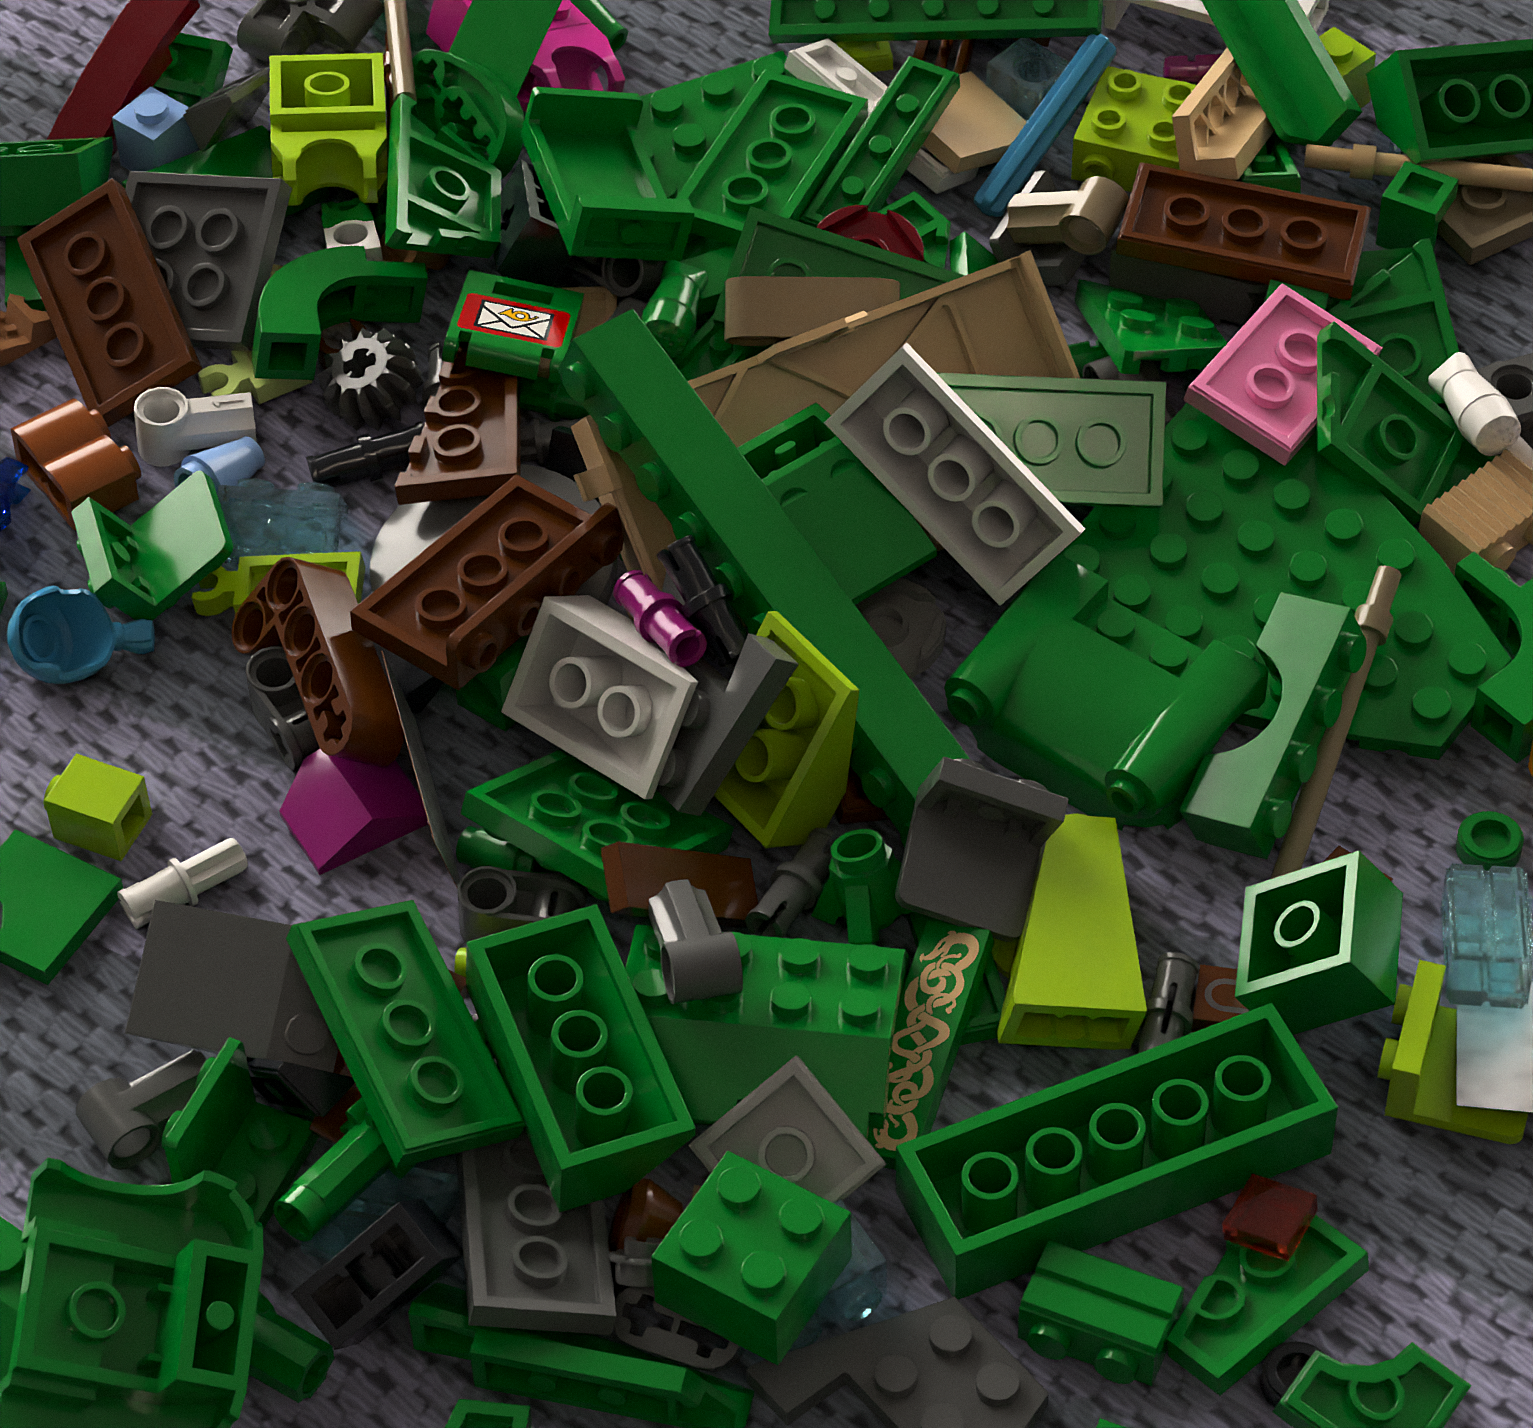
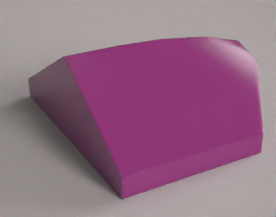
M320 748L303 760L279 810L280 817L319 875L429 824L421 796L396 760L388 766L378 767L329 756L323 753Z

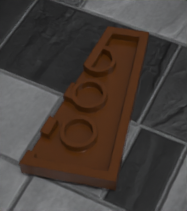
M461 342L454 363L443 362L438 374L440 379L439 389L436 396L429 397L424 410L426 422L420 436L414 435L408 450L409 465L406 472L399 473L394 486L398 505L484 495L490 496L514 475L517 474L521 477L520 377L466 366L468 342Z

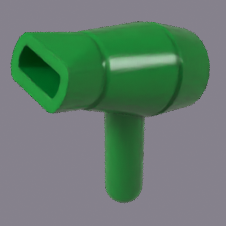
M669 260L665 263L660 285L644 308L641 318L670 359L677 357L683 352L694 334L699 299L708 284V275L704 270L675 260Z

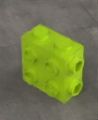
M1108 66L1096 85L1073 138L1071 179L1084 182L1087 178L1094 176L1105 177L1116 182L1124 191L1131 192L1140 162L1180 170L1172 116L1197 85Z

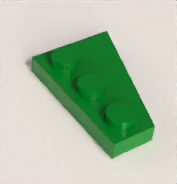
M1264 1178L1254 1195L1255 1205L1243 1224L1237 1223L1228 1237L1226 1252L1213 1274L1203 1278L1167 1337L1168 1357L1219 1396L1266 1358L1272 1349L1285 1342L1369 1271L1368 1252L1266 1178Z

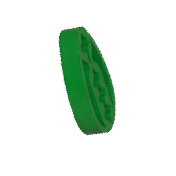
M424 49L417 53L412 59L417 104L411 114L435 134L442 127L446 126L461 138L469 149L482 155L501 171V180L505 178L514 167L523 146L520 134L524 122V114L517 97L500 78L486 67L470 59L432 49ZM435 83H437L440 88L434 87ZM464 119L476 123V125L472 129L460 123ZM475 138H478L479 140L489 142V145L485 148L473 142Z

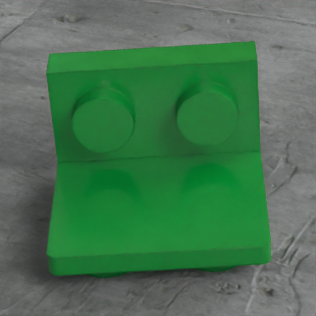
M229 1037L217 1057H210L205 1061L198 1074L195 1092L183 1111L177 1110L171 1115L162 1135V1148L165 1150L171 1174V1184L191 1179L203 1170L219 1173L238 1182L235 1187L236 1191L253 1209L255 1222L262 1223L264 1230L274 1213V1204L286 1193L319 1137L309 1130L312 1122L256 1102L242 1041Z

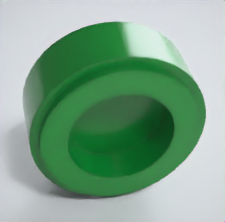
M1493 811L1477 812L1468 816L1461 823L1456 840V852L1461 862L1475 872L1486 875L1502 874L1514 868L1519 862L1524 843L1523 832L1520 826L1507 815Z

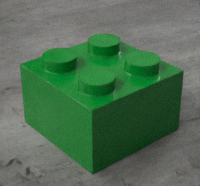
M1359 850L1246 887L1235 998L1249 1011L1273 1003L1292 1035L1395 1005L1403 893Z
M727 1150L651 1256L655 1302L752 1353L779 1365L852 1259L851 1212Z

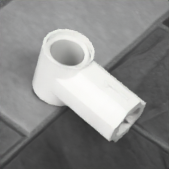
M156 387L143 392L135 401L134 415L138 452L145 462L154 466L177 464L187 457L191 450L217 447L234 440H239L244 436L251 437L256 441L251 392L186 399L178 390L170 387Z

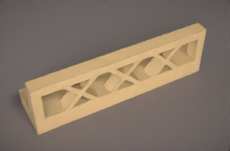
M1228 47L1172 116L1180 170L1229 180H1237L1241 177L1275 131Z

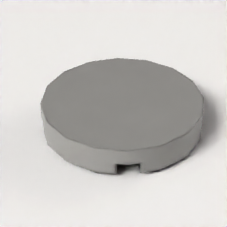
M899 578L855 605L910 679L929 669L943 652L946 637V619L943 610L941 613V610L936 605V598L926 588L907 579Z

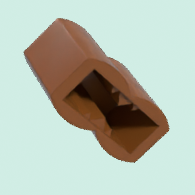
M73 398L10 428L15 455L21 467L42 492L46 493L54 508L75 531L76 527L71 511L88 497L112 513L139 500L136 480L141 478V469L138 461L126 445L119 448L111 439L109 428L102 415L96 409L88 411L80 401Z

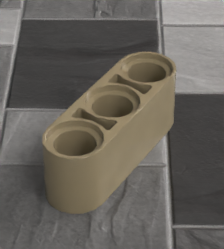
M741 276L727 279L725 281L724 341L740 346L771 347L776 343L861 311L867 313L899 301L900 282L887 278Z

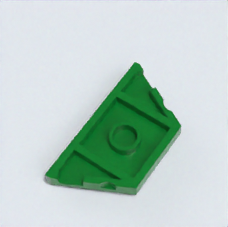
M401 93L390 109L385 245L393 249L490 258L501 243V171L482 155L469 149L463 140L446 126L442 127L435 134L411 114L417 102Z
M1427 238L1413 245L1412 253L1388 271L1382 269L1365 282L1361 292L1351 296L1350 301L1342 300L1331 308L1328 313L1383 347L1379 358L1452 416L1445 401L1428 384V377L1451 356L1459 352L1431 241L1430 238Z
M1078 279L1074 299L1075 304L1122 374H1138L1141 359L1161 361L1160 369L1165 372H1180L1189 369L1204 370L1227 344L1203 309H1200L1201 306L1196 302L1182 298H1168L1164 300Z
M1335 321L1320 330L1317 336V452L1351 480L1379 489L1413 526L1420 522L1422 511L1427 504H1432L1436 498H1441L1445 491L1449 492L1454 485L1458 486L1462 479L1466 480L1471 473L1475 474L1478 468H1483L1488 461L1492 462L1496 455L1488 456L1480 453L1462 436L1452 416Z

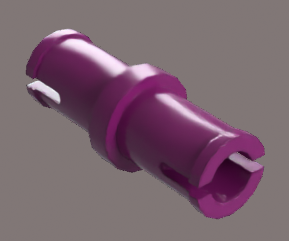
M632 570L623 574L614 586L613 595L615 601L620 606H623L634 618L636 631L647 642L658 644L673 664L676 662L678 666L686 667L696 663L703 656L707 641L705 635L687 620L681 610L683 605L672 594L661 592L646 573L643 576L644 573L641 570Z

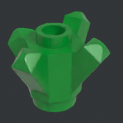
M853 830L843 834L834 841L831 846L830 874L822 888L811 916L831 925L835 924L838 917H844L847 919L849 944L874 945L879 940V930L890 926L897 916L901 914L914 913V911L902 908L895 899V891L902 863L895 858L893 849L883 842L882 836L874 830Z

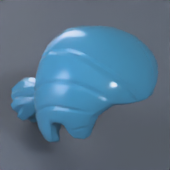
M48 586L30 594L16 607L8 623L7 642L15 662L31 677L44 683L66 684L81 681L96 674L106 666L113 651H121L123 649L136 654L153 652L155 649V630L153 621L147 619L133 620L124 624L112 622L105 607L96 595L86 589L64 590L58 586Z

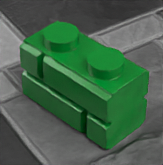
M1050 1240L1045 1246L1036 1266L1035 1274L1032 1275L1021 1299L1017 1338L1027 1341L1028 1346L1034 1352L1045 1358L1061 1360L1069 1356L1094 1365L1096 1371L1109 1381L1118 1384H1130L1136 1380L1152 1386L1168 1350L1167 1337L1182 1314L1184 1287Z

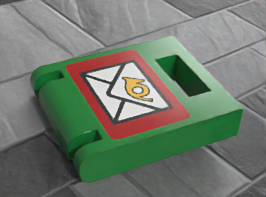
M468 270L445 337L442 361L454 363L461 342H468L466 366L536 380L541 358L551 359L548 383L561 385L562 376L559 374L558 369L572 339L575 338L581 317L584 293Z

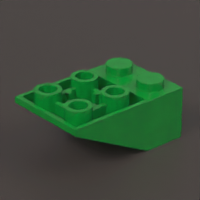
M814 403L737 448L856 605L936 557L937 549L913 515L827 427L824 422L831 414L818 403Z

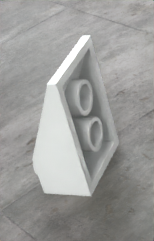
M590 595L545 596L501 712L643 799H652L698 681L687 670L678 666L676 662L673 664L658 644L647 642L636 631L633 620Z

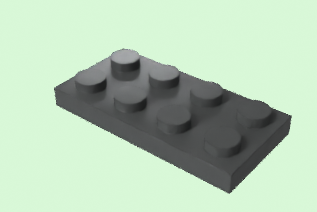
M525 1128L518 1138L456 1153L469 1325L611 1335L616 1319V1308L603 1199L559 1213Z

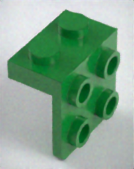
M203 471L194 472L132 525H129L90 497L71 511L78 534L76 545L85 559L90 577L87 581L89 590L96 595L103 606L109 609L116 607L134 620L147 619L153 621L163 611L174 606L180 597L209 573L217 570L233 551V542L213 480Z

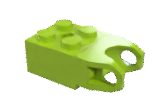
M383 53L269 56L273 178L282 179L292 188L288 206H299L303 203L304 197L311 191L325 187H342L352 190L364 204L378 203L388 184Z

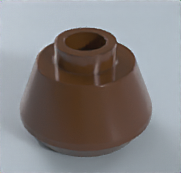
M641 1179L628 1191L624 1192L620 1198L608 1238L609 1254L612 1251L624 1249L625 1237H637L636 1240L639 1242H646L647 1238L664 1239L683 1213L682 1203L651 1179Z

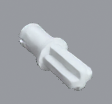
M229 838L182 863L176 858L168 860L167 868L141 882L118 891L117 895L121 900L120 904L135 929H139L150 922L155 900L181 905L189 903L193 907L198 904V894L243 872L248 866V861L240 844L234 838Z

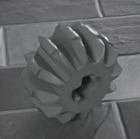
M362 327L357 339L352 342L340 337L341 350L338 353L324 355L327 369L317 375L320 387L323 390V396L326 399L325 404L333 415H338L340 419H344L346 424L352 426L356 431L366 423L368 426L379 431L384 420L389 417L401 421L400 409L406 405L417 404L414 390L424 383L421 378V371L417 367L416 355L407 343H403L401 339H397L394 334L389 333L385 328L373 335Z

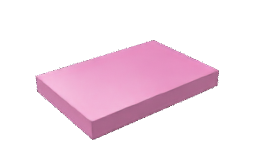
M1281 284L1188 386L1183 400L1286 466L1317 430V336L1320 330L1335 321L1378 357L1383 347L1286 285Z

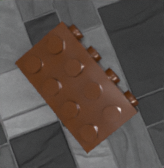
M516 474L350 611L352 630L459 691L477 674L487 671L495 663L497 657L520 637L531 633L545 596H574L584 582L603 566H608L616 560L623 550L624 543L618 509L611 503H605L591 515Z

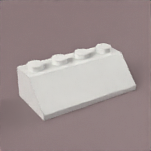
M907 342L824 422L999 606L1085 530L1077 519Z

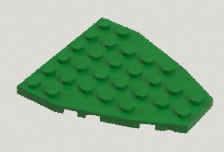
M1186 403L1165 427L1162 507L1156 509L1095 506L1080 523L1085 530L1059 553L1109 580V599L1203 650L1214 639H1217L1265 666L1266 664L1256 644L1281 592L1350 607L1355 615L1357 607L1365 604L1377 568L1384 565L1396 568L1400 571L1402 577L1390 609L1393 623L1386 643L1377 647L1346 739L1359 740V748L1381 752L1394 749L1403 751L1409 756L1439 760L1472 720L1477 687L1511 663V657L1438 552L1379 489L1351 480L1317 452V430L1288 464L1284 466L1195 407ZM1038 573L1029 581V583L1022 589V591L1015 597V599L1007 606V608L1001 613V616L1014 603V601L1020 596V594L1026 589V587L1032 582V580L1038 575ZM1270 672L1268 673L1265 702L1259 709L1246 711L1233 723L1264 730L1270 724L1278 710L1282 697V685L1272 678Z

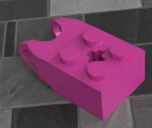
M433 0L426 34L444 52H449L472 0ZM562 0L517 95V99L524 112L527 111L531 91L535 87L604 91L598 75L594 72L600 65L607 74V91L623 92L626 80L607 37L570 0Z

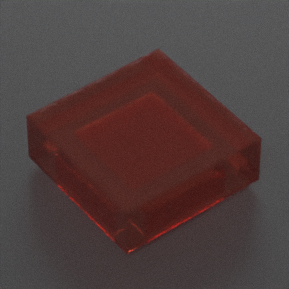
M1252 1173L1222 1223L1224 1240L1289 1262L1318 1211L1317 1195Z

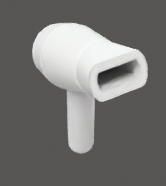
M1462 352L1455 353L1428 377V384L1445 401L1460 433L1480 453L1493 456L1501 454L1506 449L1533 470V449L1520 436L1521 424L1510 403L1486 379L1478 374L1468 355Z

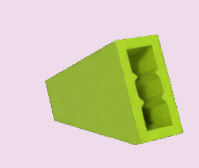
M1079 813L1065 814L1064 822L1040 848L1029 907L1022 934L1016 942L997 1029L998 1043L1110 1050L1130 1049L1147 1013L1116 818L1087 816Z

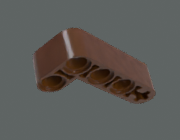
M292 557L281 558L273 565L236 612L231 634L234 647L238 652L252 656L261 649L270 646H282L322 752L329 756L378 767L388 766L396 759L401 750L404 731L395 699L373 642L352 630L350 611L358 605L349 578L345 572Z

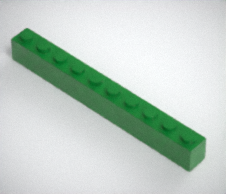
M632 308L572 339L558 369L567 393L573 400L582 403L597 423L604 443L612 451L620 454L634 473L641 493L649 501L655 502L671 523L676 539L679 540L685 536L693 535L697 547L719 584L726 582L732 595L728 598V601L746 624L748 633L756 635L768 611H778L859 689L850 766L860 778L867 798L876 807L883 809L900 832V838L905 847L919 786L944 756L951 759H971Z

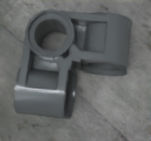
M259 0L241 20L237 31V44L242 51L266 63H269V56L303 55L310 44L313 45L317 39L323 42L327 40L349 51L355 50L384 12V6L380 0Z

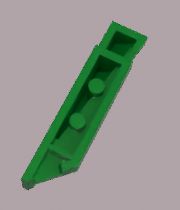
M444 1283L433 1284L411 1303L408 1317L414 1349L471 1360L475 1387L683 1428H746L754 1398V1391L746 1387L592 1334L469 1325L466 1291Z

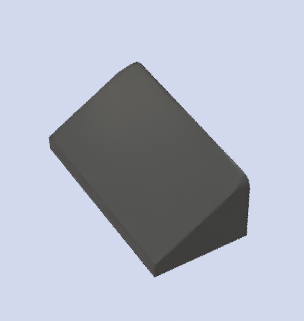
M269 66L228 83L185 110L186 113L183 116L201 151L207 150L252 119L270 91Z

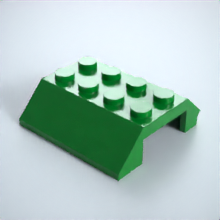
M636 924L625 969L694 1124L713 1125L793 1057L799 1056L867 1140L869 1125L870 1128L884 1129L888 1104L890 1053L899 999L910 968V956L905 949L879 947L871 944L854 945L811 941L805 938L790 939L732 932L738 945L742 964L743 988L741 993L672 1004L669 1001L664 985L661 968V949L653 927Z

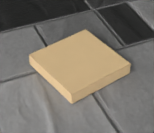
M971 71L959 74V90L923 143L954 174L999 162L1027 123L1026 120Z

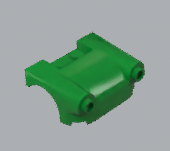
M1058 554L1044 566L947 679L944 686L947 707L959 722L969 727L977 740V748L1022 778L1042 784L1048 792L1069 798L1068 804L1089 816L1116 818L1117 829L1123 831L1124 825L1146 828L1164 825L1168 830L1184 819L1179 809L1204 756L1212 752L1221 736L1239 716L1248 710L1259 709L1265 702L1269 668L1217 639H1214L1205 650L1195 646L1109 599V580Z
M49 1157L32 1173L21 1241L28 1243L12 1353L9 1372L0 1381V1428H230L239 1419L247 1391L264 1247L262 1223L255 1222L253 1209L236 1191L235 1187L238 1182L219 1173L203 1170L191 1179L174 1184H127L90 1176L70 1167L62 1160Z

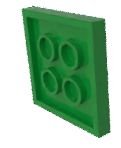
M559 749L466 791L460 813L482 826L484 831L492 838L513 844L535 857L536 862L542 867L563 873L587 887L591 895L606 902H609L601 855L602 847L619 841L719 854L728 849L734 828L705 810L701 816L678 812L657 790H655L652 799H643L563 749Z

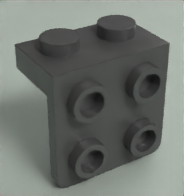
M944 756L917 791L895 891L896 902L902 908L956 926L991 930L993 938L1004 942L1017 940L1023 931L1040 848L1064 822L1069 798L1048 792L1046 787L1035 781L1013 780L986 771L985 767L976 761L963 758L951 759Z

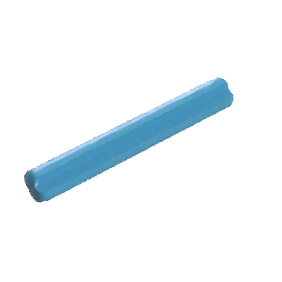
M1091 34L1087 37L974 196V204L981 209L982 213L989 217L991 215L995 217L1003 215L1012 197L1021 190L1111 63L1117 50L1105 35Z

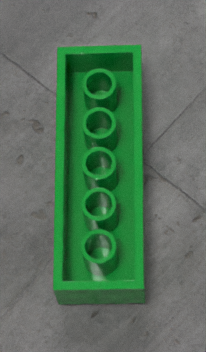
M1269 1003L897 1145L896 1193L952 1297H956L959 1300L1036 1270L1045 1246L1050 1240L1079 1251H1084L1263 1181L1264 1178H1271L1331 1154L1338 1106L1273 1003Z

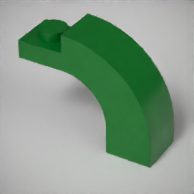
M342 246L314 251L285 264L268 280L260 296L252 348L254 378L314 380L321 332L333 325L350 322L349 319L373 322H420L428 280L425 263L367 261L364 246Z
M1472 552L1456 564L1455 578L1499 642L1506 648L1512 661L1477 687L1471 727L1513 761L1519 763L1530 755L1533 742V578L1519 587L1505 571L1492 566L1476 552Z

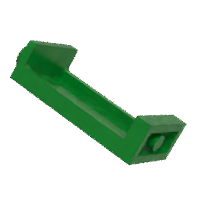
M535 87L531 91L520 135L569 256L659 261L675 260L679 262L682 260L695 212L689 199L666 197L637 130L643 108V101L637 93Z

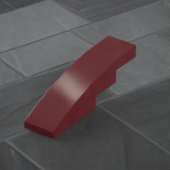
M129 0L86 64L61 109L47 140L112 137L113 156L118 147L112 117L150 86L153 87L172 63L173 58L169 46L201 7L199 1Z

